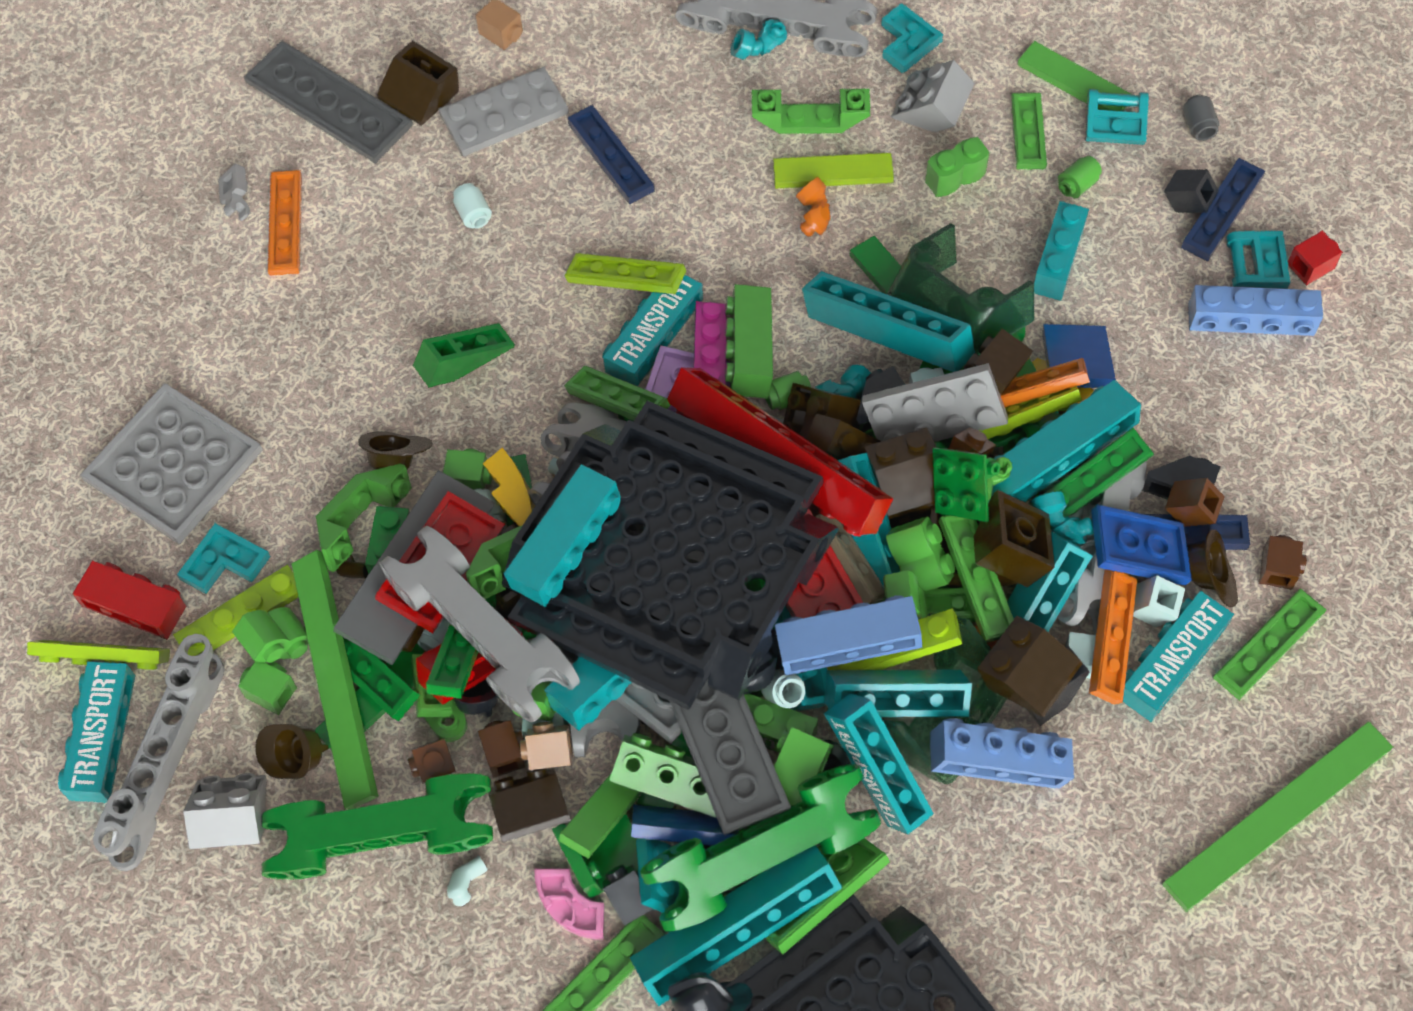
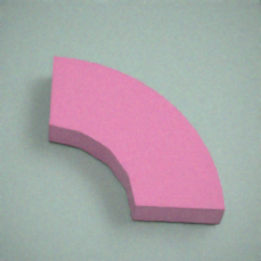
M534 868L537 891L543 906L550 916L560 926L578 936L594 940H604V902L590 900L579 893L572 882L570 868Z

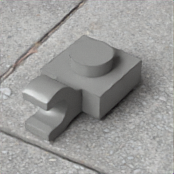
M234 164L218 179L220 203L225 204L224 212L226 216H230L233 212L237 211L239 220L243 221L250 214V208L242 198L247 192L248 183L246 181L245 167Z

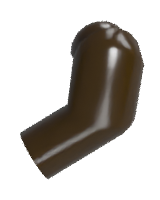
M352 554L336 570L340 576L348 578L366 579L369 575L365 562H356Z

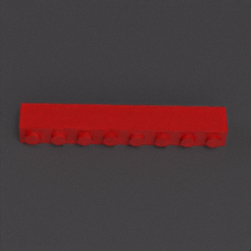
M681 367L667 398L669 404L676 408L675 412L822 476L823 485L812 502L819 507L818 512L827 518L836 519L844 525L843 529L851 535L860 537L861 535L877 533L894 498L701 368Z

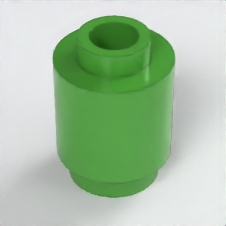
M1091 156L1078 158L1058 176L1060 191L1067 197L1079 198L1099 180L1102 174L1101 165Z
M795 371L773 379L769 397L766 399L771 410L787 408L788 396L791 393L793 383L811 387L808 377L806 375L802 376L799 371Z

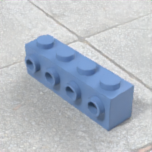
M1195 285L1188 303L1189 330L1314 336L1323 319L1321 290Z
M892 596L880 603H858L850 609L837 612L835 610H824L816 616L803 619L800 617H790L783 620L782 623L775 624L785 676L922 648L921 630L912 596Z
M958 718L945 719L930 732L931 772L1047 788H1061L1074 779L1072 739L1059 737L1054 732L1035 734L1028 733L1027 729L1019 727L1008 730L1000 729L991 723L966 724Z

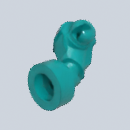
M768 20L763 24L756 40L754 33L741 28L732 41L730 53L741 60L749 56H759V53L761 56L765 53H770L776 46L782 45L786 41V27L780 21Z
M851 365L843 373L840 379L841 384L831 382L830 379L818 384L815 388L852 398H860L866 377L871 372L862 365Z
M1051 492L1031 500L1033 507L1049 514L1051 530L1074 544L1087 543L1086 535L1094 533L1093 522L1090 518L1085 517L1081 520L1078 517L1070 518L1063 516L1062 512L1067 506L1063 492Z

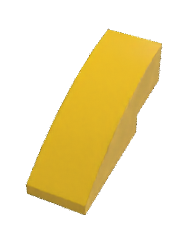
M502 447L482 464L499 485L491 493L510 519L519 527L525 523L536 505L529 496L530 488L523 475Z

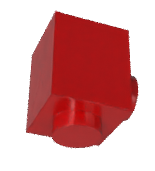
M1322 230L1293 248L1288 260V266L1307 286L1334 270L1343 252L1337 242L1330 239Z

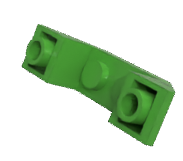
M781 89L752 90V117L779 134L843 133L870 116V89H840L839 104H781Z
M397 464L356 474L316 515L320 546L329 571L334 573L354 551L347 529L372 502L387 507H395L407 496L412 487L405 465Z
M523 525L482 543L470 568L467 570L466 578L468 583L484 599L506 590L502 586V573L505 572L512 541Z

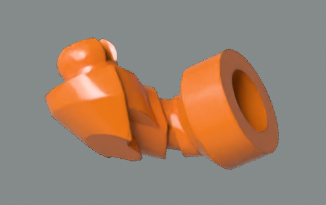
M819 177L813 179L796 195V198L803 206H812L803 215L805 221L800 225V229L808 237L812 236L815 232L821 236L826 231L831 219L830 205L827 203L825 195L826 185Z

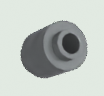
M1195 95L1189 98L1183 106V112L1191 134L1199 141L1213 138L1219 132L1218 127L1220 123L1211 98L1203 95Z

